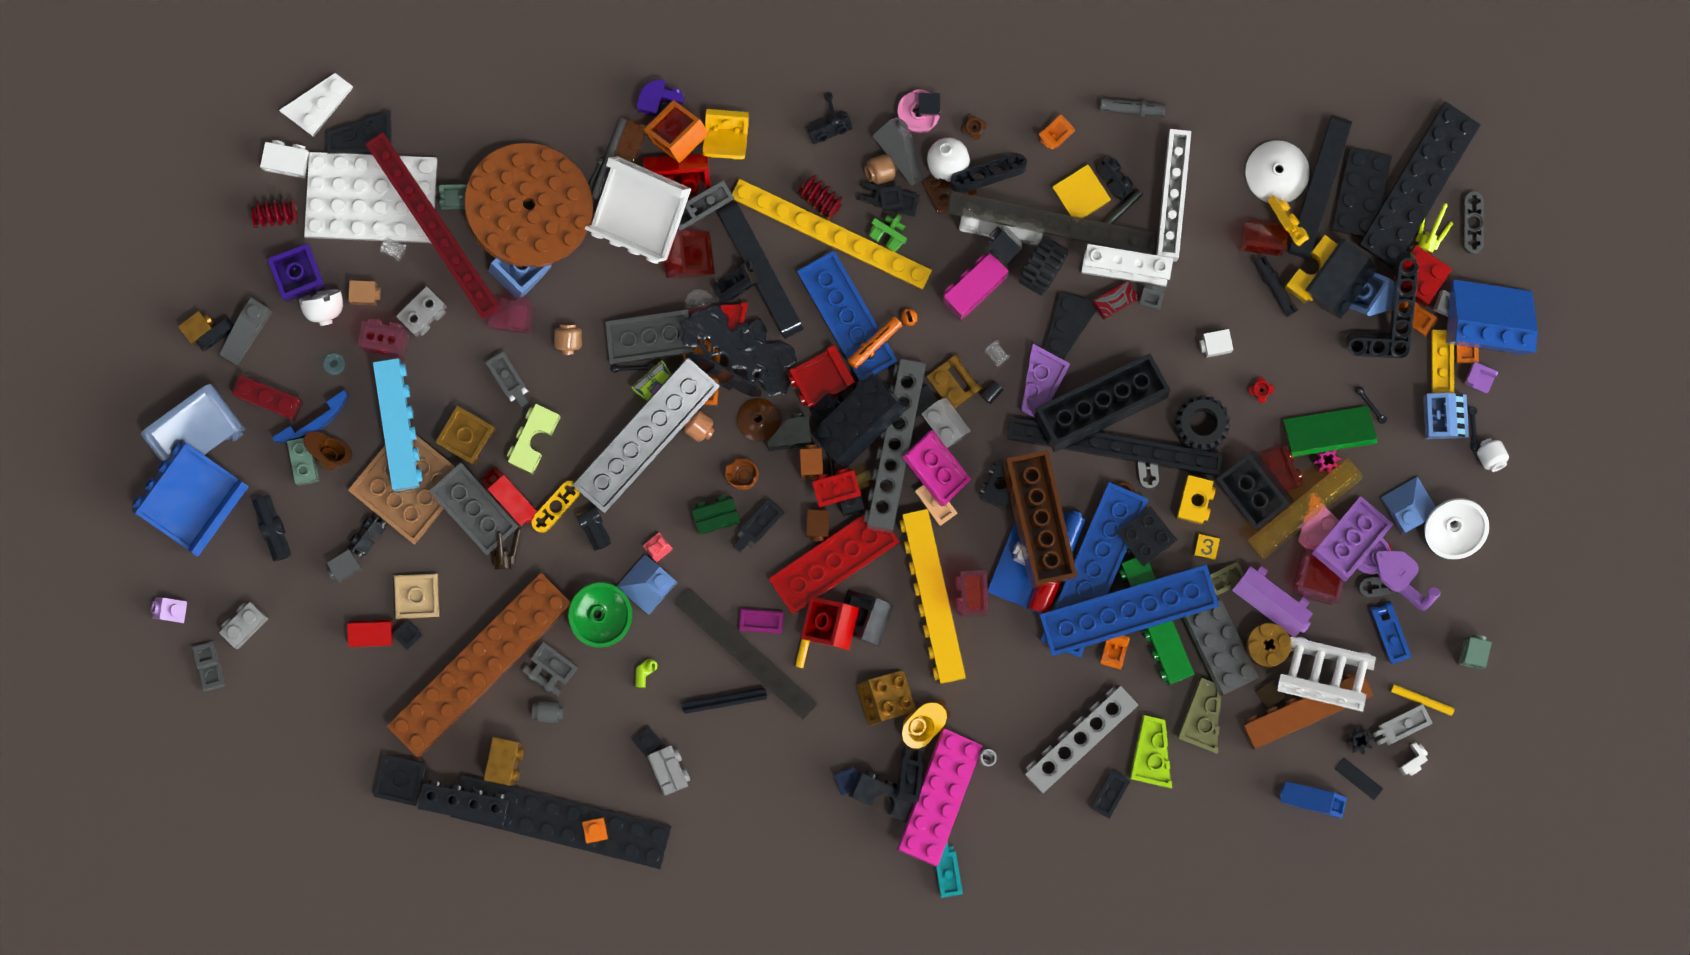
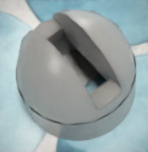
M983 749L978 755V760L983 766H992L995 764L997 756L993 750ZM983 755L990 757V761L983 759Z

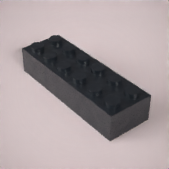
M1148 354L1037 407L1034 417L1053 452H1056L1167 399L1170 388L1152 355Z

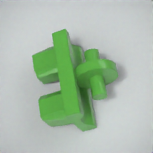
M898 214L895 219L887 215L885 221L891 224L890 227L876 218L872 221L873 227L869 236L879 242L886 232L891 236L886 247L896 252L902 244H906L909 240L894 230L898 228L903 231L906 227L900 223L901 215Z

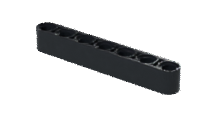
M1334 115L1330 118L1298 219L1300 222L1298 227L1306 230L1309 239L1302 243L1301 246L1295 244L1292 239L1288 251L1289 254L1307 260L1310 258L1351 129L1352 121Z
M735 200L718 209L717 212L744 264L752 260L759 272L762 281L756 284L784 339L804 330L737 201Z

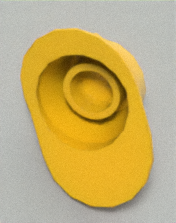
M938 703L923 704L915 712L910 713L905 718L902 729V737L906 745L911 748L926 746L945 725L947 719L946 710Z

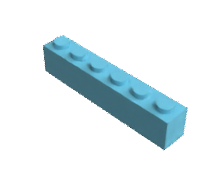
M399 358L373 362L392 490L397 492L420 488V482H423V475L421 469H417L416 461L420 460L419 450L414 448L413 442L417 437L415 427H411L410 419L413 418L412 406H408L407 403L410 391L408 384H404L403 376H407L405 363L401 364Z

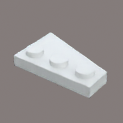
M334 73L279 111L314 137L353 87Z

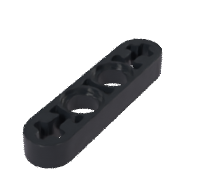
M1012 154L958 171L951 176L950 189L955 193H965L1021 175L1026 170L1027 159L1022 154ZM998 167L1004 172L995 173L992 169ZM982 174L985 178L976 179L973 175Z

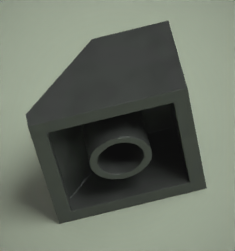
M804 413L792 414L791 418H787L768 441L769 451L804 448L805 445H812L809 417H804Z

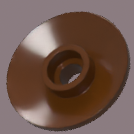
M760 398L752 399L740 408L737 424L739 430L746 438L753 441H764L771 438L778 430L780 415L775 405L770 401ZM755 416H762V421L760 423L755 422Z

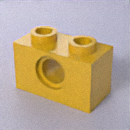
M1188 475L1176 519L1202 525L1204 520L1208 521L1211 508H1207L1209 499L1213 500L1216 490L1215 487H1212L1214 481ZM1199 495L1203 500L1202 505H1193L1191 501L1192 496Z

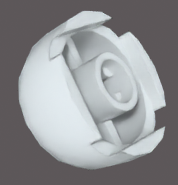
M942 138L930 147L927 163L930 173L935 178L950 181L954 173L968 168L970 157L966 146L961 141L954 138Z
M338 289L318 291L316 295L310 296L308 294L299 298L300 308L304 316L312 322H319L320 326L333 323L332 319L338 317L342 312L343 298L341 290L338 291Z

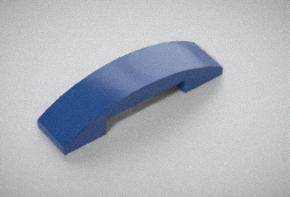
M343 390L328 400L327 404L331 409L299 431L295 432L289 426L272 439L277 444H286L287 441L305 438V435L309 432L321 431L344 408L349 398L348 393Z

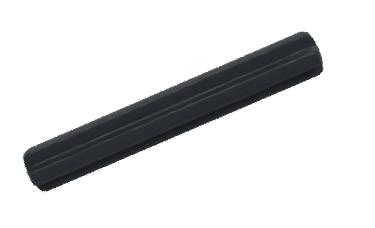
M765 688L687 701L682 703V709L685 714L765 700L767 699V692Z

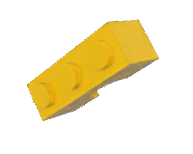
M1324 235L1310 255L1318 262L1319 270L1338 245L1326 235ZM1299 269L1286 285V291L1304 304L1308 299L1312 302L1313 298L1305 289L1316 274H1306Z

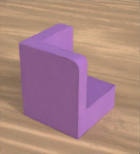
M1474 362L1470 367L1464 385L1487 394L1494 378L1498 375V371Z

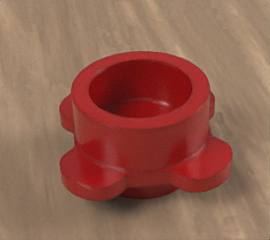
M1259 377L1256 380V384L1249 388V394L1258 398L1260 403L1266 402L1268 395L1274 393V387L1269 385L1263 377Z

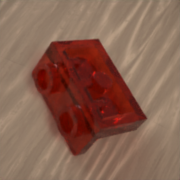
M1286 445L1260 455L1287 492L1301 486L1300 482L1303 481L1299 469L1295 470L1293 465L1295 458L1292 457L1291 451L1287 449Z

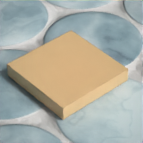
M438 574L394 576L396 619L440 617Z

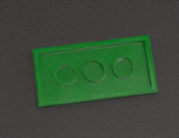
M1368 406L1283 419L1292 457L1377 443V436Z

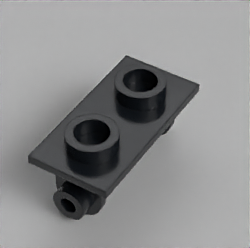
M840 111L835 114L836 118L839 119L837 126L832 125V116H828L830 122L828 124L825 123L824 118L810 123L807 130L813 145L825 142L829 138L852 130L851 120L847 112L842 113Z
M1106 157L1104 158L1106 163L1102 161L1096 165L1098 168L1097 172L1105 183L1113 179L1114 182L1108 187L1114 196L1121 201L1127 197L1126 192L1129 194L1135 191L1132 188L1134 186L1133 182L1128 176L1123 175L1120 171L1121 165L1115 158Z
M374 513L371 517L367 516L361 525L362 529L358 534L355 533L348 542L350 545L347 548L352 552L357 549L355 554L360 558L363 555L366 556L374 545L369 540V537L372 536L378 540L386 530L385 526L387 523L382 519L377 522L379 517Z

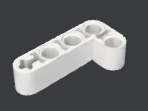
M964 204L959 230L990 237L989 234L997 226L1001 228L1005 224L1023 243L1038 245L1042 240L1045 224L1040 221L982 211V208L979 206Z

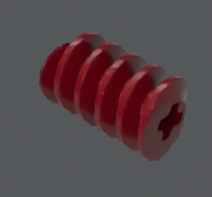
M814 174L802 184L796 194L802 191L801 199L808 197V205L815 202L814 210L822 208L820 215L824 216L828 213L827 220L830 221L843 206L840 204L842 197L834 199L836 192L833 191L828 194L829 186L821 188L823 181L820 180L815 183L816 175Z
M283 198L280 205H278L276 199H273L272 206L269 205L267 200L264 201V206H261L259 201H256L255 207L251 209L254 228L258 227L259 222L262 227H266L267 222H269L271 227H274L276 220L279 226H283L285 220L288 225H292L293 219L298 224L297 207L293 198H290L289 204H286Z

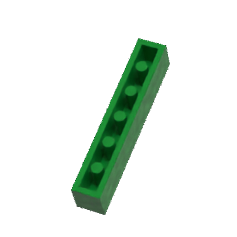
M1137 558L1121 563V569L1118 570L1122 581H1127L1129 588L1156 580L1150 563L1142 566ZM1173 621L1143 630L1146 641H1151L1154 649L1151 650L1155 662L1159 661L1162 669L1159 670L1163 682L1167 681L1168 685H1171L1194 675Z

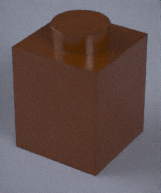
M808 510L806 536L811 538V541L824 542V538H828L829 511Z

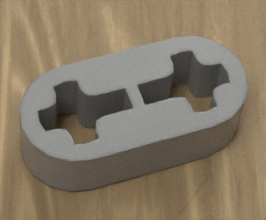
M1137 462L1141 485L1146 489L1155 488L1159 482L1158 466L1150 464V467H1146L1145 463ZM1146 470H1150L1151 477L1156 479L1152 481V485H1148V482L1143 481V478L1147 476Z

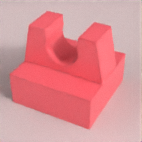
M659 532L643 545L644 549L656 563L673 550Z

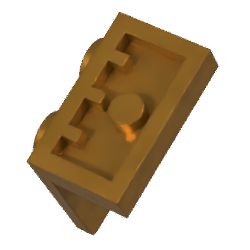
M903 670L856 685L868 726L916 711Z

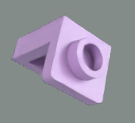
M156 597L151 606L152 619L184 623L187 602Z

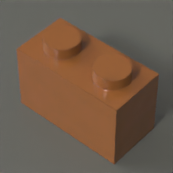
M805 445L804 449H800L801 478L816 479L815 477L823 475L822 448H817V445Z

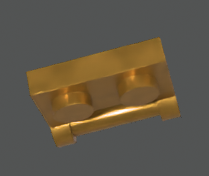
M958 354L926 376L942 399L946 397L954 409L983 389L960 362L961 358ZM952 366L970 388L966 393L948 369Z

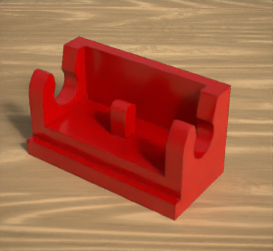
M393 619L350 620L347 623L348 647L392 646Z

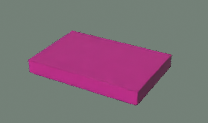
M933 429L929 430L902 456L941 507L945 506L972 480Z

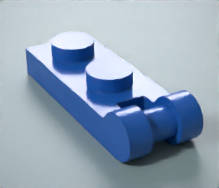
M1391 601L1384 602V605L1380 607H1370L1371 616L1377 627L1390 665L1411 658V653ZM1387 613L1389 619L1382 621L1380 615Z

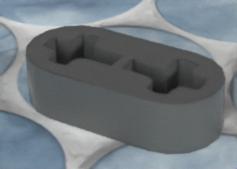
M1379 577L1364 579L1358 586L1359 593L1365 598L1388 596L1396 593L1393 590L1389 591L1387 587L1381 588V584L1384 583ZM1366 582H1369L1371 586L1377 585L1378 589H1373L1371 594H1368L1366 590H1363V587L1366 586Z

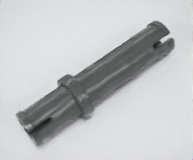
M1102 98L1100 111L1141 115V117H1145V115L1164 117L1166 104L1150 103L1147 100L1140 102Z

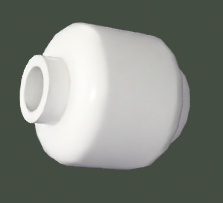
M1491 438L1481 442L1477 455L1484 469L1491 470L1492 472L1503 469L1509 459L1503 443L1500 440H1492Z

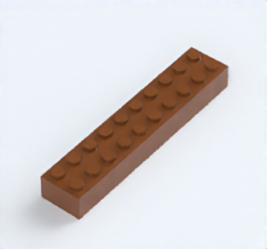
M540 573L387 727L416 757L420 758L568 611L570 601Z

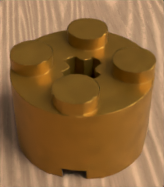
M1265 623L1254 628L1249 633L1245 642L1246 651L1250 660L1255 665L1263 668L1274 667L1281 664L1288 657L1291 650V639L1286 630L1281 626ZM1271 641L1273 649L1265 650L1266 645L1263 642Z

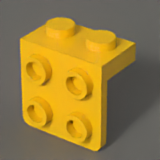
M706 109L705 128L709 134L704 138L702 154L706 157L744 159L749 112Z

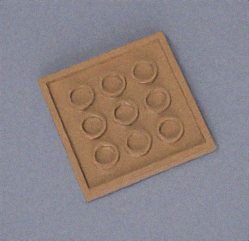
M417 435V439L413 440L414 448H418L420 460L416 461L417 469H421L423 475V482H420V488L397 492L392 490L385 445L348 489L350 493L414 545L444 511V508L431 495L429 490L455 468L453 464Z

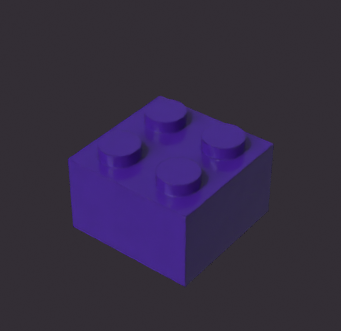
M308 243L267 259L282 299L285 302L326 287L313 251Z

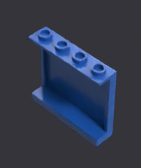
M182 440L173 446L169 459L167 461L164 460L159 465V472L155 478H151L146 483V490L142 496H137L133 501L131 511L198 557L248 486Z

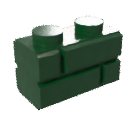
M728 495L715 498L716 502L708 504L707 501L695 504V508L691 510L699 536L740 524L733 497L728 498Z

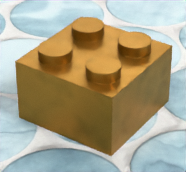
M493 737L484 780L514 786V782L518 783L520 770L517 769L518 762L523 761L525 753L522 744Z

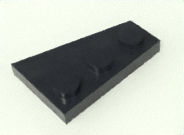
M391 110L327 132V154H371L365 144L382 132L392 144Z
M1060 292L1044 350L1064 360L1097 311L1092 300Z

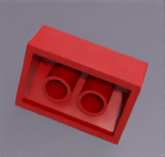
M702 153L688 154L680 163L670 156L644 158V168L691 188L687 201L710 188L708 157Z

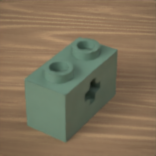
M304 438L287 441L295 484L301 486L320 482L316 461L307 451L304 445Z
M1476 634L1464 639L1458 665L1477 670L1486 668L1492 642L1486 641L1487 637Z

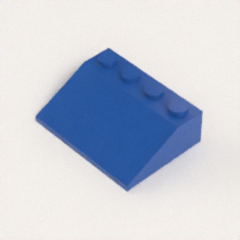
M1451 280L1446 344L1521 355L1536 352L1538 330L1532 291Z

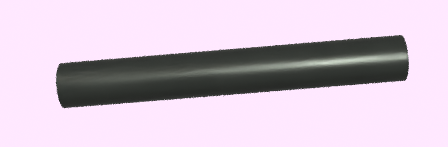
M1139 189L1134 191L1091 234L1097 239L1143 196L1142 192Z

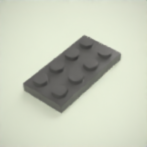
M690 310L606 321L610 364L683 355L690 352L695 353L694 348H687L682 344L681 337L684 330L679 324L683 318L691 317Z
M462 463L457 465L429 490L431 495L486 555L498 546V531H501L503 541L519 527Z
M1222 600L1218 601L1219 607L1186 616L1183 620L1220 696L1258 679L1259 676Z

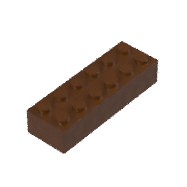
M1048 450L1006 458L1002 462V467L1030 588L1073 580L1077 577V572Z

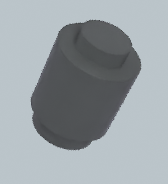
M533 702L532 720L543 723H558L559 719H563L564 706H560V702Z

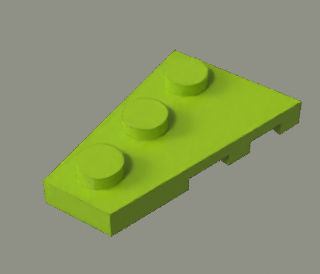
M1146 715L1142 716L1129 779L1172 788L1165 720Z

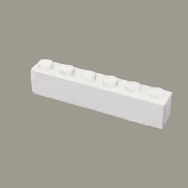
M1170 129L1167 140L1156 255L1173 258V261L1177 262L1180 251L1191 131Z

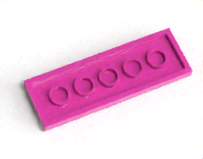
M947 729L941 730L921 783L919 801L912 807L897 847L898 851L932 866H938L983 745Z

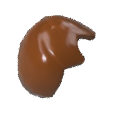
M736 458L725 468V478L728 484L736 490H748L758 481L759 470L755 463L749 459Z

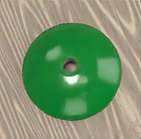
M592 583L581 588L572 598L568 608V622L571 631L578 640L592 647H608L619 642L628 632L632 621V608L629 599L622 590L608 583ZM596 610L600 612L598 618H595L593 615Z

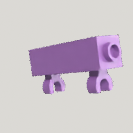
M1261 565L1258 571L1250 566L1232 591L1274 623L1284 628L1294 638L1300 631L1304 633L1311 624L1308 620L1313 614L1306 608L1310 601L1302 597L1300 602H1297L1264 577L1268 572L1266 568Z

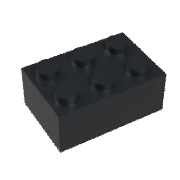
M1255 450L1247 454L1217 478V481L1255 530L1262 527L1294 502V499Z

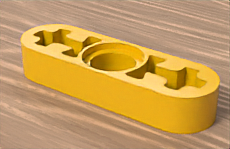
M574 481L563 483L534 515L535 517L531 523L537 532H547L580 496V492L575 488L576 494L574 496L570 494L566 497V500L569 501L567 504H565L563 499L557 497L560 493L564 496L567 493L565 488L567 486L572 487ZM553 501L562 503L560 512L553 513L550 510V504ZM546 509L547 512L555 518L551 520L550 517H548L545 521L547 526L545 528L542 526L538 528V522L536 520L538 518L543 519L546 516V514L543 513V511Z

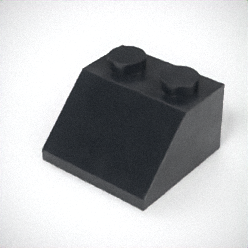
M848 589L843 603L859 608L852 637L879 646L894 605L876 597Z

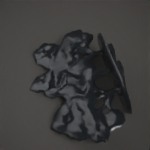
M715 304L705 309L694 310L691 317H685L679 323L684 330L681 337L682 344L687 348L700 347L704 353L702 355L690 352L685 357L688 356L711 378L722 381V387L728 390L734 388L748 396L760 397L762 392L754 384V382H759L769 397L779 394L786 395L790 381L783 369L789 368L797 362L796 352L791 345L781 341L767 343L766 334L768 331L761 318L753 320L751 324H738L736 330L732 331L729 330L726 315ZM698 339H701V345L697 343ZM705 339H709L711 342L710 352H708V347L705 348ZM714 348H719V351L714 353ZM717 354L726 356L729 360L728 367L726 368L713 361L712 357ZM732 370H745L747 372V379ZM756 372L760 373L759 377H754Z

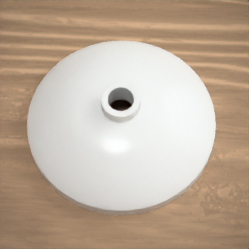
M1280 140L1269 141L1258 146L1248 158L1245 168V177L1250 190L1256 197L1269 203L1267 201L1268 198L1272 195H1275L1280 200L1283 198L1287 203L1296 199L1306 188L1310 174L1309 164L1303 152L1295 145ZM1275 167H1282L1283 172L1277 173Z
M1463 498L1450 499L1439 504L1429 514L1425 523V538L1429 547L1437 555L1447 559L1465 558L1475 553L1485 543L1489 533V520L1482 507L1474 501ZM1452 521H1456L1454 525H1450Z

